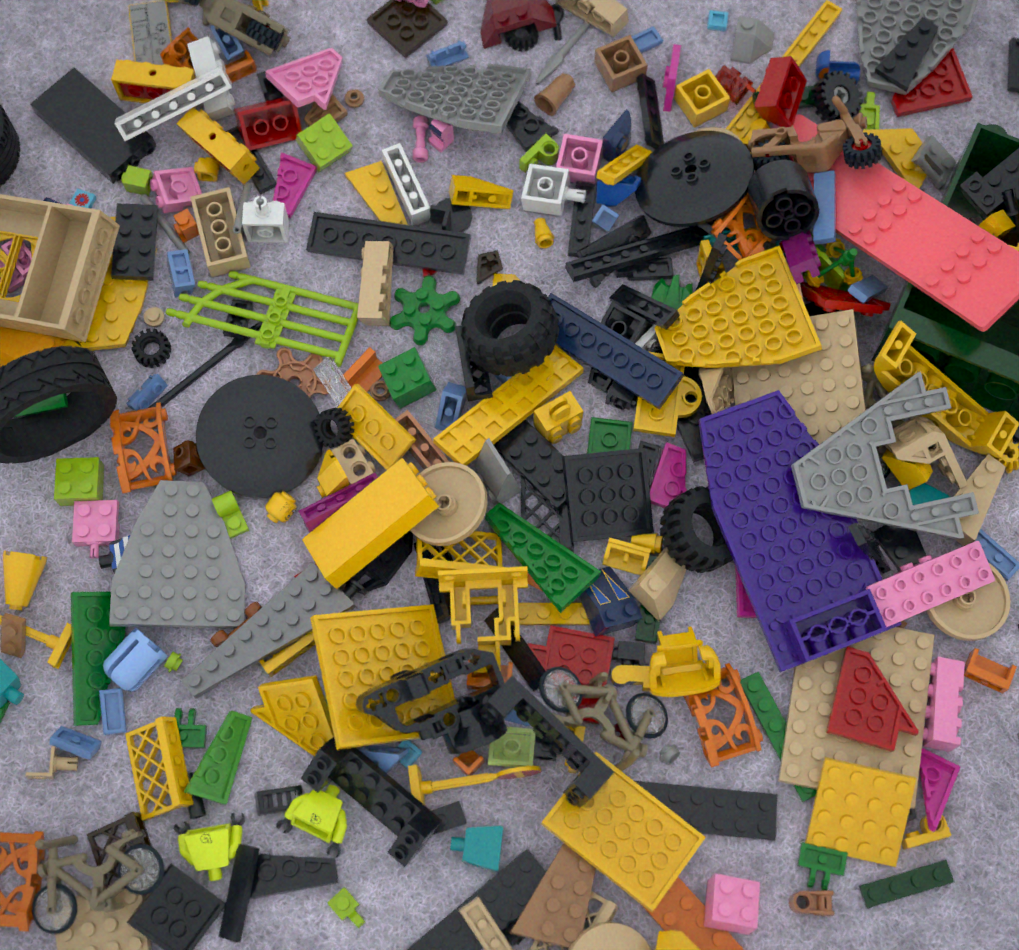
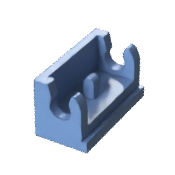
M188 250L167 252V265L174 297H179L183 291H188V294H192L195 281Z

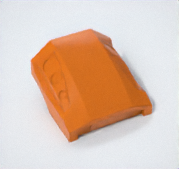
M189 27L160 53L163 64L180 68L188 67L194 70L187 44L199 39L190 31Z

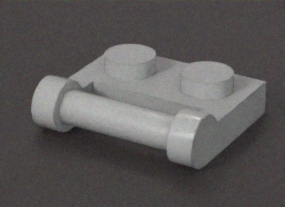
M933 135L927 136L912 158V162L928 175L937 189L946 183V178L957 163Z

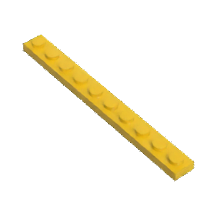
M826 0L782 57L792 56L800 68L841 15L843 9ZM759 85V87L755 90V92L760 91V85ZM752 96L726 128V130L734 133L738 138H744L749 132L751 124L761 118L759 113H756Z

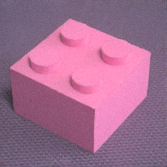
M564 134L556 168L569 169L570 182L576 183V181L596 183L597 171L600 169L603 156V140Z
M715 873L707 880L704 927L746 935L755 931L758 926L760 882Z

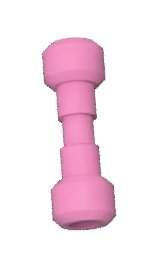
M419 115L413 119V128L416 129L417 141L416 148L413 149L412 158L418 163H423L428 160L425 136L426 130L429 128V119L426 116Z

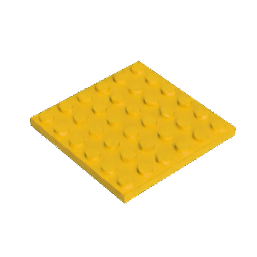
M434 605L313 615L310 620L337 750L419 739L418 731L410 733L395 731L375 716L361 713L356 707V700L359 695L389 681L390 676L398 672L414 670L445 656ZM449 680L450 683L430 691V694L414 699L413 702L408 701L396 706L395 711L400 723L408 722L454 700L455 696L451 680ZM392 689L386 692L388 701L393 697ZM368 700L369 703L366 705V708H370L369 705L375 701ZM448 713L443 717L444 724L449 722L450 717Z

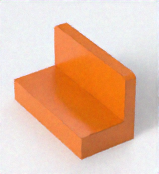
M369 347L342 375L343 383L350 389L354 384H359L368 392L372 384L381 379L382 374L378 365L382 364V362L377 359L376 352Z

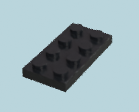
M117 203L115 222L120 227L113 248L111 277L112 279L154 281L158 205Z

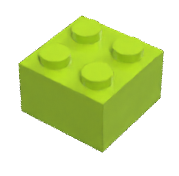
M330 113L297 134L296 137L297 144L312 165L317 167L318 172H321L351 152L353 147Z
M99 457L57 458L54 500L60 506H74V501L103 500L105 465Z

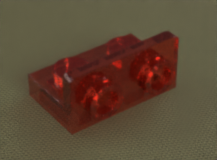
M723 65L715 77L730 97V101L737 105L749 90L752 93L756 92L752 87L753 82L746 76L741 78V73L732 66L729 69Z

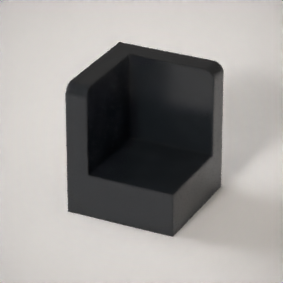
M266 71L256 74L265 101L284 97V94L266 78Z
M431 205V216L427 228L448 231L451 223L450 208Z

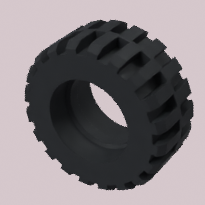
M704 486L691 488L669 502V505L663 510L664 515L660 519V525H662L660 536L664 538L662 543L669 550V556L671 558L674 557L678 565H685V569L691 572L695 570L697 573H704L706 571H714L733 561L713 513L708 486L706 488ZM693 513L700 515L709 523L713 532L712 546L702 542L695 534L692 526Z

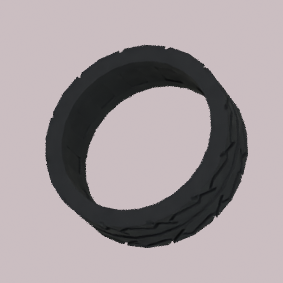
M77 346L52 347L21 356L0 367V463H26L51 456L90 436L112 415L117 404V396L96 355H93L92 351ZM64 393H70L67 395L68 407L12 419L23 410L38 402Z

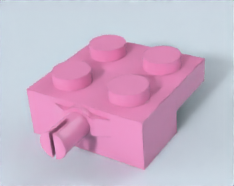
M13 239L1 246L2 251L7 256ZM23 242L9 285V293L25 284L31 264V249L26 247ZM0 260V268L5 267V264Z
M118 500L74 501L72 543L76 547L90 546L89 558H99V546L109 545L110 542L119 539Z

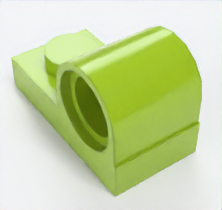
M545 133L519 159V169L526 173L529 164L537 165L539 161L545 165L555 164L558 161L559 155L558 144Z
M231 490L211 499L219 517H222L230 539L250 531Z

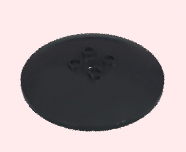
M696 131L677 136L655 149L640 167L637 176L641 178V183L635 191L637 202L649 218L663 225L691 227L718 219L736 207L747 194L749 180L754 174V163L751 153L739 139L723 132Z
M249 375L232 380L215 391L201 410L196 426V445L200 460L208 474L219 485L229 491L231 490L235 494L249 498H270L276 492L281 493L285 491L287 493L302 484L311 475L319 462L323 442L320 443L318 441L320 436L316 437L315 433H318V431L314 430V426L317 425L314 421L318 419L316 416L319 412L313 401L303 390L282 378L270 375ZM259 428L264 429L266 436L261 439L255 437V430Z

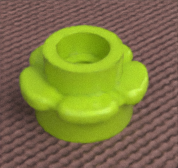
M174 651L171 653L164 665L165 668L169 669L168 672H171L172 669L177 671L183 661L180 658L181 653L177 654Z

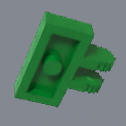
M177 708L174 717H176L182 748L205 749L207 726L195 725L196 709H189L188 725H181L183 711L182 708Z
M802 842L797 866L810 869L807 887L813 888L816 880V871L824 872L821 890L827 891L831 874L844 876L848 853Z

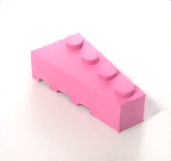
M937 657L931 662V682L928 688L929 698L928 705L926 706L923 747L950 752L961 745V737L956 736L962 727V719L957 718L963 706V698L959 696V692H962L964 686V661Z

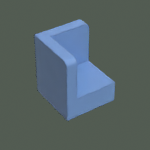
M602 204L592 222L609 232L618 219L619 214Z

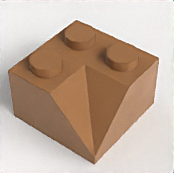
M631 35L595 49L594 63L611 92L637 82L636 77L640 74H647L648 64Z

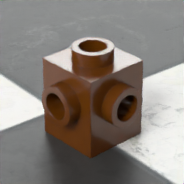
M184 441L173 448L175 471L191 476L205 469L200 460L197 445L193 441Z

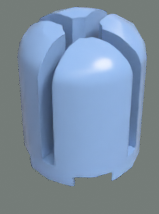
M136 627L106 658L103 664L105 674L119 687L131 692L138 690L168 657L160 647L147 636H144V633Z

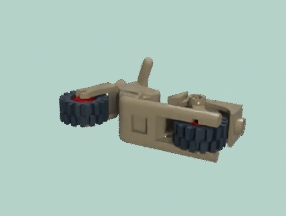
M177 0L181 4L194 7L199 4L203 8L202 23L204 26L211 24L215 26L216 30L221 29L271 56L273 50L279 52L282 47L286 48L290 37H288L290 29L269 18L270 15L262 10L256 11L257 7L245 5L237 0Z

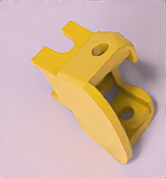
M692 626L688 627V632L663 635L662 631H657L660 646H657V652H654L651 656L649 670L650 692L653 695L660 697L693 695L715 689L720 685L721 670L719 658L712 647L703 645L702 640H696ZM697 646L702 660H698Z

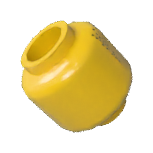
M285 491L274 493L265 505V509L268 512L267 517L275 523H278V521L287 522L297 510L296 500Z

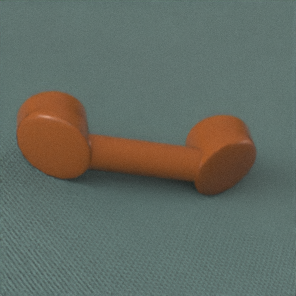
M257 601L250 604L244 611L248 618L229 634L224 630L216 632L210 639L213 646L219 647L257 613L262 606Z

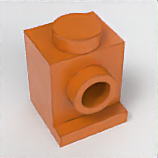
M188 209L173 216L176 222L173 225L174 229L183 243L199 235L197 223Z

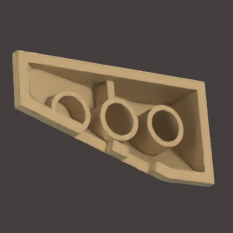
M700 367L699 377L702 381L711 413L720 412L725 407H729L730 403H734L732 367Z
M667 547L628 590L658 621L674 605L686 573L685 565H678L675 562L676 559L669 556Z

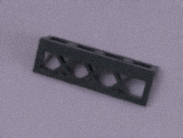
M455 326L468 402L493 398L489 373L469 360L471 357L463 344L460 332L461 326ZM476 370L483 372L480 378H477L472 374ZM479 385L487 388V391L475 393V389Z
M431 545L438 553L441 552L435 545ZM428 549L422 552V558L432 559L435 557ZM449 552L443 555L447 561H453L452 555ZM423 577L430 604L434 605L438 624L451 619L450 592H439V579Z

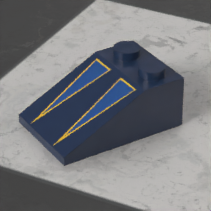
M610 566L598 569L601 571L600 577L579 596L595 637L632 627L643 618L634 596L628 591L627 587Z

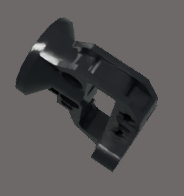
M461 649L414 670L398 672L390 676L389 681L367 690L359 695L356 700L358 711L375 716L395 731L404 733L418 731L421 740L432 737L436 739L443 736L450 754L465 753L483 747L502 737L508 730L504 720L495 728L493 725L486 724L479 713L484 706V696L487 695L490 699L505 683L495 655L492 652L483 650ZM486 667L491 680L489 685L458 697L408 722L400 723L395 711L396 706L408 701L413 702L414 699L430 694V691L450 683L449 680L457 676L467 675ZM392 689L393 697L388 701L386 692ZM368 700L375 701L369 705L370 708H366V705L369 703ZM448 713L450 717L449 722L444 724L443 717Z

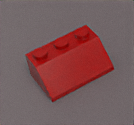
M792 56L770 58L754 106L762 119L781 127H791L793 125L807 82L806 77Z
M287 97L233 109L242 141L249 151L296 140L297 134L302 132L297 107Z

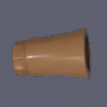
M564 73L556 77L544 90L535 95L534 102L536 106L549 116H554L564 100L570 95L572 89H574L576 84L569 74Z

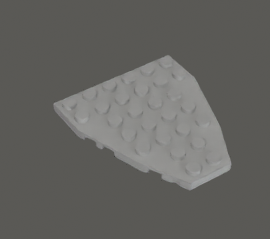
M856 0L859 54L867 86L904 95L910 92L938 66L969 28L978 0ZM924 17L939 26L938 32L927 50L914 79H912L908 91L905 92L877 75L875 68L917 22Z
M488 64L487 70H478L476 65H469V67L463 70H459L457 65L426 67L425 72H416L414 68L390 70L379 87L378 93L379 97L410 111L463 129L502 134L531 77V69Z
M160 480L136 520L111 581L110 626L235 629L244 622L245 583L222 517H219L204 482Z

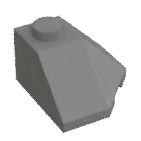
M739 16L731 61L750 64L756 58L772 50L774 32L757 18Z

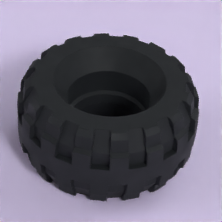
M512 280V282L502 281L497 282L495 286L486 287L482 290L481 294L475 295L472 298L470 306L464 310L460 332L467 352L479 368L482 367L486 372L497 376L502 374L506 377H511L517 373L525 374L530 372L531 368L538 367L545 362L544 359L547 355H551L559 335V321L551 301L546 294L542 293L540 288L519 280ZM516 324H526L514 335L497 339L506 328Z

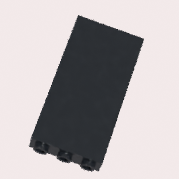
M75 67L30 103L34 113L112 184L122 179V175L126 172L128 165L137 167L141 159L146 155H151L155 150L156 143L154 138L147 131L124 141L115 125V120L117 117L125 114V112Z

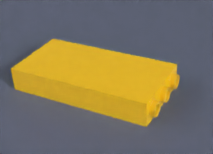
M401 458L302 539L324 578L336 589L439 507L434 500L437 497L429 486L425 487L428 483L421 474L417 476L419 470L412 462L408 464Z

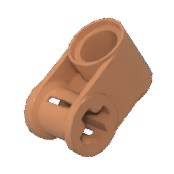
M800 891L794 893L789 898V907L797 914L835 916V912L832 911L834 891ZM798 896L804 898L806 902L804 909H800L796 904Z

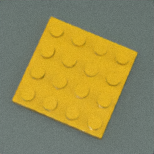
M824 757L805 843L847 852L848 857L896 867L917 779L913 776Z

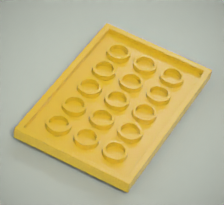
M595 752L614 771L612 776L580 808L577 805H571L566 800V795L563 794L541 822V825L646 909L653 912L706 837L598 752Z

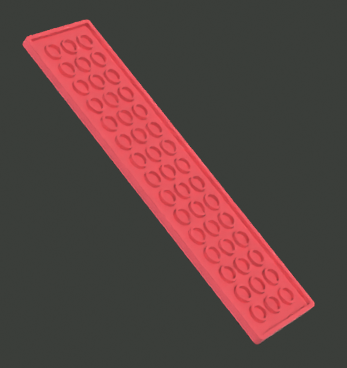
M797 114L793 127L798 135V140L800 142L809 141L817 135V124L803 115ZM843 151L828 170H834L836 174V233L982 332L988 330L1019 300V251L879 163L876 165L872 163L870 168L867 165L865 169H861V166L858 169H854V166L852 168L849 167V164L845 163ZM807 173L814 190V173Z

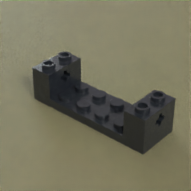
M1019 148L983 178L978 172H975L960 185L964 197L984 219L1000 210H1006L1002 191L1015 188L1019 203Z
M511 676L485 703L479 712L482 715L481 718L486 724L493 725L496 728L514 709L521 721L528 722L538 737L548 741L550 748L555 753L561 754L573 770L580 772L563 793L571 805H577L579 808L582 807L612 776L614 771L516 678Z
M334 737L319 748L301 777L317 793L329 782L333 781L397 835L398 838L387 853L404 867L422 850L443 821L356 747L337 750Z

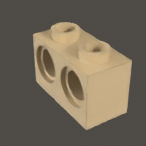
M354 439L331 450L333 457L338 459L350 485L376 472L371 460L366 461L364 448L360 444H356ZM355 453L353 458H345L346 454ZM358 470L366 471L362 476L355 475Z

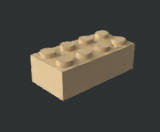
M230 187L191 196L196 223L211 277L228 274L230 271L251 268L242 230L238 234L233 232L237 210Z

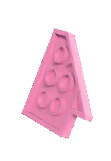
M331 47L266 70V78L296 107L299 108L316 102L323 110H326L342 66V56Z

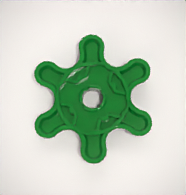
M426 276L422 281V287L416 292L412 293L406 289L398 288L394 293L395 300L403 305V310L391 317L390 327L394 330H400L403 327L413 328V341L416 345H424L428 341V334L432 329L439 328L445 333L455 331L456 322L447 316V310L459 304L461 300L460 295L455 291L438 294L436 292L437 281L432 276ZM420 307H430L429 311L426 313L419 312Z

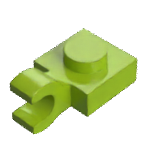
M345 887L327 902L342 921L349 917L358 928L365 923L355 910L360 904Z

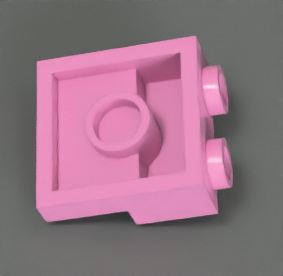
M193 167L154 171L153 177L150 180L151 191H156L157 194L155 198L156 205H158V208H162L163 213L183 211L184 206L192 205L191 196L202 194Z

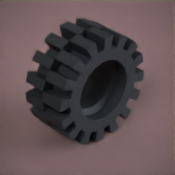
M535 23L504 32L505 42L509 48L512 46V50L519 48V52H522V48L525 51H528V47L534 48V44L536 45L539 40V32ZM518 29H525L529 32V35L517 37L514 33Z
M150 328L146 329L147 333H144L143 330L140 331L141 336H135L136 341H132L133 347H131L137 361L140 364L142 363L144 367L148 365L149 368H153V365L160 367L161 362L165 364V359H169V353H171V345L166 335L154 328L153 332H151ZM155 342L159 344V350L155 354L148 355L144 352V348L148 343Z
M331 408L322 411L316 416L318 419L314 421L317 424L314 426V430H317L318 433H315L316 437L320 436L318 441L320 443L324 442L323 445L325 447H338L352 439L353 435L351 433H354L355 429H352L351 426H354V422L350 423L349 420L352 417L350 415L346 416L348 413L346 410L342 411V408ZM331 420L337 425V435L331 429Z

